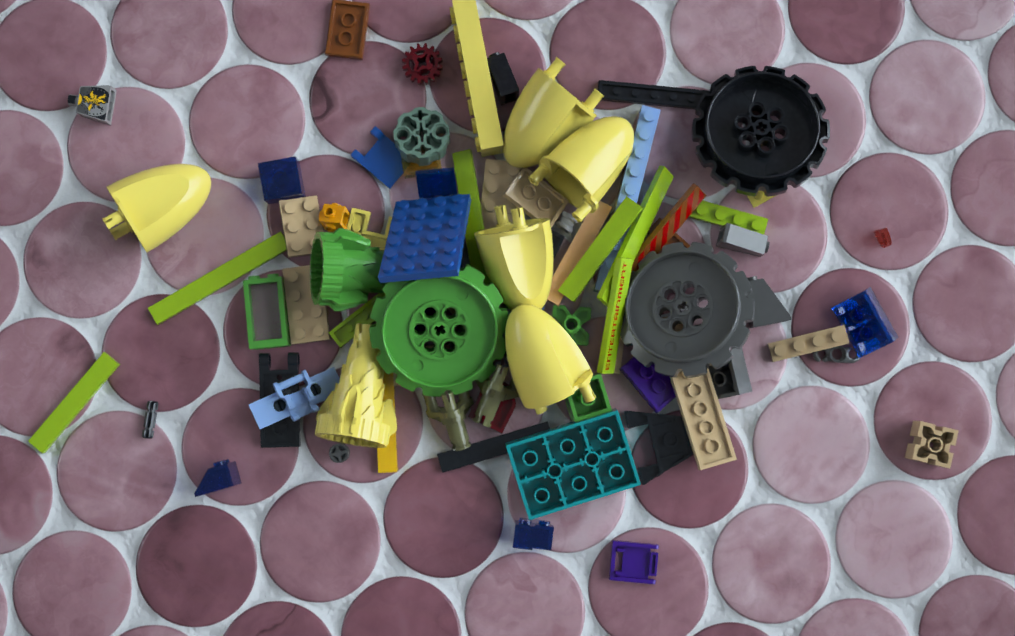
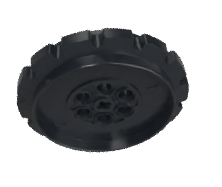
M748 66L736 69L734 77H730L728 74L723 75L711 84V94L704 93L695 110V114L699 118H694L692 122V141L700 144L695 149L698 160L704 168L711 167L713 169L710 176L724 187H728L730 184L735 185V192L743 195L756 196L758 191H763L765 196L768 197L785 193L788 189L787 185L797 188L811 177L812 171L810 168L817 169L827 151V147L822 143H827L830 138V122L828 119L822 118L826 108L817 93L810 94L808 92L810 85L795 74L787 77L785 76V70L777 67L765 66L763 71H758L756 66ZM751 111H758L760 115H754ZM776 116L779 120L774 121L770 117ZM738 123H744L746 127H739ZM775 134H781L783 138L779 139ZM747 140L751 145H744L742 141ZM761 146H767L769 151L762 150Z

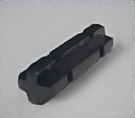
M156 401L147 402L146 409L148 410L145 412L143 424L145 429L142 430L143 438H153V428H155L157 417L156 410H158L159 404Z

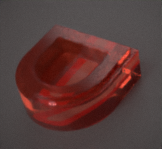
M887 227L875 230V236L881 247L886 248L892 245Z

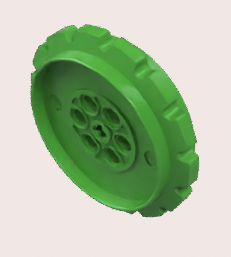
M466 264L464 268L459 270V276L387 282L383 286L382 290L386 295L384 297H376L370 316L371 319L377 322L369 328L370 341L373 349L377 348L380 350L376 359L387 374H397L395 378L396 383L410 391L420 387L422 388V394L425 396L441 397V394L446 390L453 391V395L469 391L473 388L472 382L474 380L482 383L495 371L496 366L493 361L495 359L502 360L506 352L503 333L506 328L508 311L506 308L499 307L503 302V297L493 282L483 283L485 275L481 271ZM432 307L436 312L433 315H427L425 309ZM447 308H454L455 313L452 316H448L445 314V310ZM417 324H423L425 330L418 332L414 327ZM443 325V330L436 331V326L440 327ZM457 325L465 327L462 332H456L454 328ZM427 341H432L435 343V346L433 348H426L424 344ZM451 341L455 345L453 348L447 349L444 347V344Z

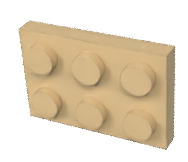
M522 168L503 197L516 207H523V212L532 219L549 218L552 228L569 200L543 180L537 186L533 185L528 179L533 172L528 168Z
M317 195L279 200L288 258L311 255L316 232H323L322 224L319 222L320 210Z

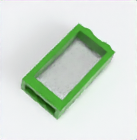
M268 274V278L249 276L248 280H243L250 350L291 346L284 279L279 274Z

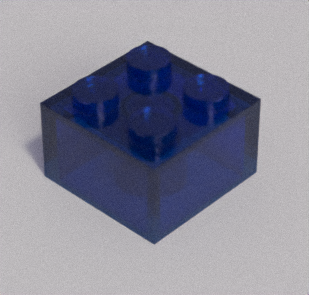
M296 156L258 163L262 191L266 203L274 204L279 203V200L306 197L300 162Z

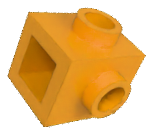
M337 203L324 204L319 213V222L324 229L329 232H334L338 228L347 229L350 212L347 208Z

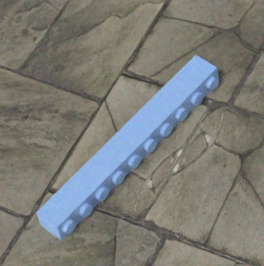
M642 105L634 131L633 149L625 166L614 213L626 196L635 203L638 201L660 109ZM629 228L599 268L594 292L599 293Z

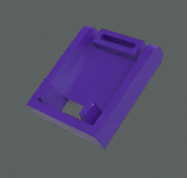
M612 540L609 580L656 584V580L648 579V575L657 576L658 552L650 550L659 549V545ZM616 551L623 552L621 570H615Z

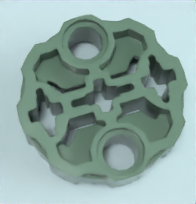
M417 107L409 113H403L398 118V124L393 130L395 146L400 152L401 158L408 163L413 162L419 166H427L435 160H441L445 156L446 149L450 143L449 125L444 121L442 114L436 110L431 111L425 107ZM421 131H423V136H424V137H423V142H421V137H420V136H421ZM440 133L445 134L442 137L437 136ZM403 136H404V137H407V138L404 139V140H400V139H399L400 137H403Z

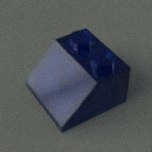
M454 167L415 171L419 199L425 198L427 201H430L439 196L458 195Z
M227 459L213 463L214 467L208 468L194 493L195 497L242 484L236 461L230 462Z

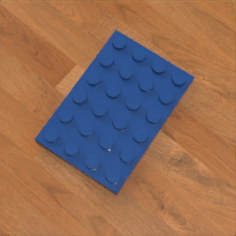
M470 194L397 201L379 270V282L387 283L459 276L471 205Z

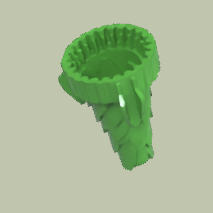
M338 228L334 232H316L310 257V291L313 303L315 305L330 306L335 312H339L367 303L368 293H384L382 289L386 283H380L378 279L384 250H379L380 247L370 246V239L344 228Z

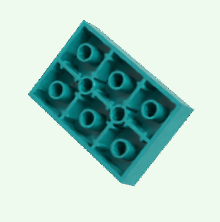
M616 408L576 423L570 422L505 443L529 520L641 485L621 418Z

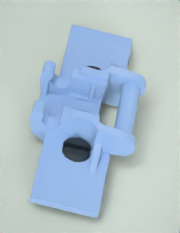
M334 367L312 377H309L307 371L303 370L301 374L285 381L273 383L276 393L248 404L259 429H263L288 417H291L292 421L295 422L303 416L319 411L320 409L316 404L326 400L331 391H334L335 384L339 383L340 378ZM302 381L306 385L303 389L290 395L284 396L281 391Z

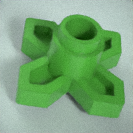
M553 305L552 317L561 324L576 345L587 346L589 344V333L581 325L591 319V308L579 307L571 315L565 305H559V307ZM568 322H572L574 324L573 329H569L567 327Z

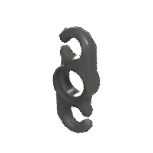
M837 346L823 350L825 357L822 361L855 363L860 360L861 352L857 347H854L853 350L856 352V357L850 358L848 354L852 350L851 347ZM834 349H839L842 352V357L839 360L834 359L832 356ZM819 351L813 352L814 359L820 362Z

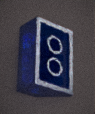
M871 287L831 307L839 323L845 325L848 339L859 358L894 342L898 338L896 331Z

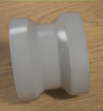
M563 211L561 219L556 221L555 225L566 233L571 234L573 226L578 221L571 214Z

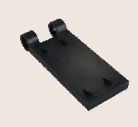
M299 352L288 353V370H270V353L259 354L260 399L276 393L273 383H280L299 374ZM281 375L282 380H278L277 376ZM299 383L281 390L282 394L285 396L299 391ZM288 417L260 429L261 448L300 447V419L293 422L291 417Z

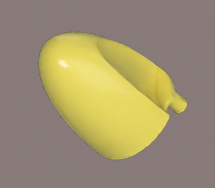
M556 57L547 70L543 71L540 68L536 70L521 92L509 116L503 137V153L506 161L513 167L528 168L539 164V160L543 156H548L567 137L584 125L592 122L597 116L593 109L604 98V95L594 89L585 102H581L557 83L555 77L566 65L558 57Z
M617 116L604 117L584 125L561 142L548 156L545 155L539 160V167L528 177L529 181L537 186L545 177L557 192L577 208L572 213V216L578 222H582L589 213H594L598 209V202L607 193L626 165L634 144L632 125L628 120Z
M191 164L158 166L132 174L106 186L118 206V211L102 218L107 228L110 229L109 231L115 240L129 232H134L142 247L148 253L175 235L199 212L210 193L211 178L206 170Z
M506 205L495 206L496 226L474 233L486 274L490 282H493L503 297V303L509 310L512 311L517 306L527 304L542 309L548 299L553 276L554 259L550 219L534 218L525 220L523 207H517L516 209H510L513 222L508 220Z
M527 304L515 307L509 314L506 322L505 348L510 372L524 407L535 409L536 414H542L548 410L547 406L573 395L577 389L580 390L585 403L595 400L596 395L589 384L593 372L581 350L566 330L552 316L536 306Z

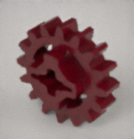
M417 43L416 49L411 46L410 53L405 51L407 58L402 59V63L406 64L402 66L403 71H407L405 73L406 78L411 76V82L413 83L417 80L418 85H421L422 81L426 85H428V80L435 82L434 76L440 77L438 70H443V66L440 64L443 62L442 58L439 57L440 52H434V46L428 48L427 43L423 47H420V44ZM432 57L435 60V67L430 63ZM410 62L415 65L413 71L410 68ZM424 62H426V66H419V63L423 64Z

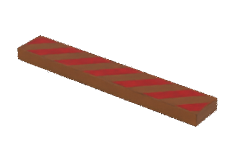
M693 183L644 241L632 264L631 271H637L639 269L637 264L651 251H655L658 254L707 196L698 185Z

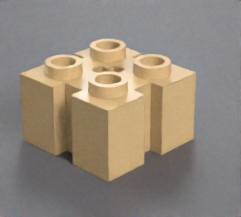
M913 421L910 436H913L914 440L913 444L908 443L905 458L950 469L954 453H950L949 449L950 445H956L959 430L939 427L923 421Z

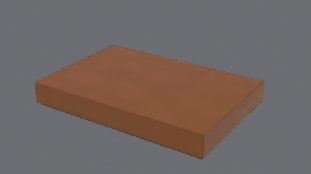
M332 0L325 49L326 56L363 60L370 3Z

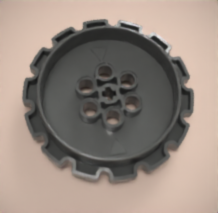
M683 242L672 243L663 246L662 253L656 254L655 251L648 253L637 264L639 269L631 271L620 336L627 347L634 346L631 354L645 367L648 368L655 364L654 370L657 373L669 377H677L681 371L686 378L706 375L709 366H713L717 370L732 360V349H742L750 335V330L746 327V324L754 321L755 302L752 298H747V295L752 293V288L744 271L735 272L738 265L725 252L720 251L717 254H713L714 249L712 246L698 242H692L689 248H685ZM688 288H694L692 294H685ZM675 293V297L672 300H667L668 294ZM701 301H708L706 307H699ZM685 306H687L688 310H684L682 313L681 309H685ZM670 311L667 318H661L663 312ZM696 319L703 320L701 325H693ZM683 324V329L676 332V325Z

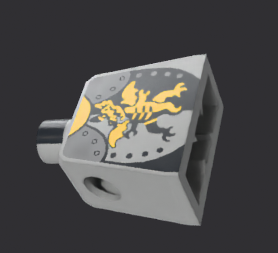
M109 85L81 86L78 95L69 94L68 105L75 106L76 113L82 117L111 125L117 90Z

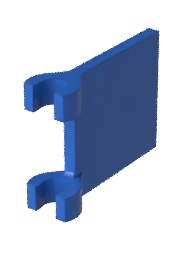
M375 126L370 131V134L378 139V141L365 156L355 149L351 153V157L390 189L413 162L408 163L401 158L395 143Z

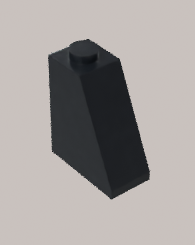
M496 52L489 55V58H487L489 72L501 106L516 101L519 98V87L505 53L500 54Z

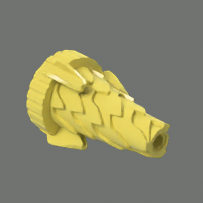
M358 323L356 324L353 343L349 348L346 364H342L339 383L335 384L334 391H331L316 415L315 436L349 445L386 448L389 444L390 436L397 431L393 400L386 399L382 401L385 384L383 383L385 371L376 359L380 350L377 348L373 349L371 346L369 333L371 325Z

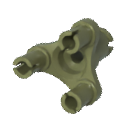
M497 364L492 380L489 377L482 383L475 380L483 394L475 412L476 416L472 420L479 424L484 415L483 426L491 427L490 423L493 421L501 401L519 397L513 378L509 386L502 385L509 368L504 367L500 374L502 365Z
M453 391L447 392L449 400L446 393H442L441 397L444 407L438 406L436 397L423 395L427 407V417L446 425L450 442L453 444V451H460L470 447L471 443L468 441L469 436L464 422L466 413L474 404L469 391L458 394L459 400L457 403L455 402Z

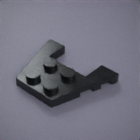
M624 411L628 428L648 424L655 453L656 464L637 468L641 485L647 484L652 479L694 455L682 416Z

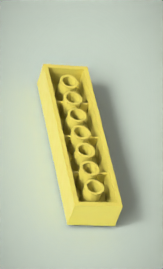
M452 0L453 7H449L452 25L456 24L453 26L455 42L460 43L456 45L459 61L463 60L460 63L462 78L467 79V81H464L466 97H470L467 100L470 116L474 115V118H471L473 134L478 136L475 137L476 150L481 152L482 157L502 154L504 143L476 0Z

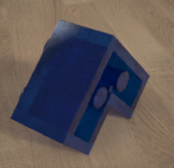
M520 518L519 521L515 520L512 547L532 550V548L551 550L554 525H550V521L539 520V523H533L528 518Z

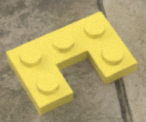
M352 208L347 230L370 239V246L380 247L379 250H385L392 217L389 216L385 235L367 231L371 212Z

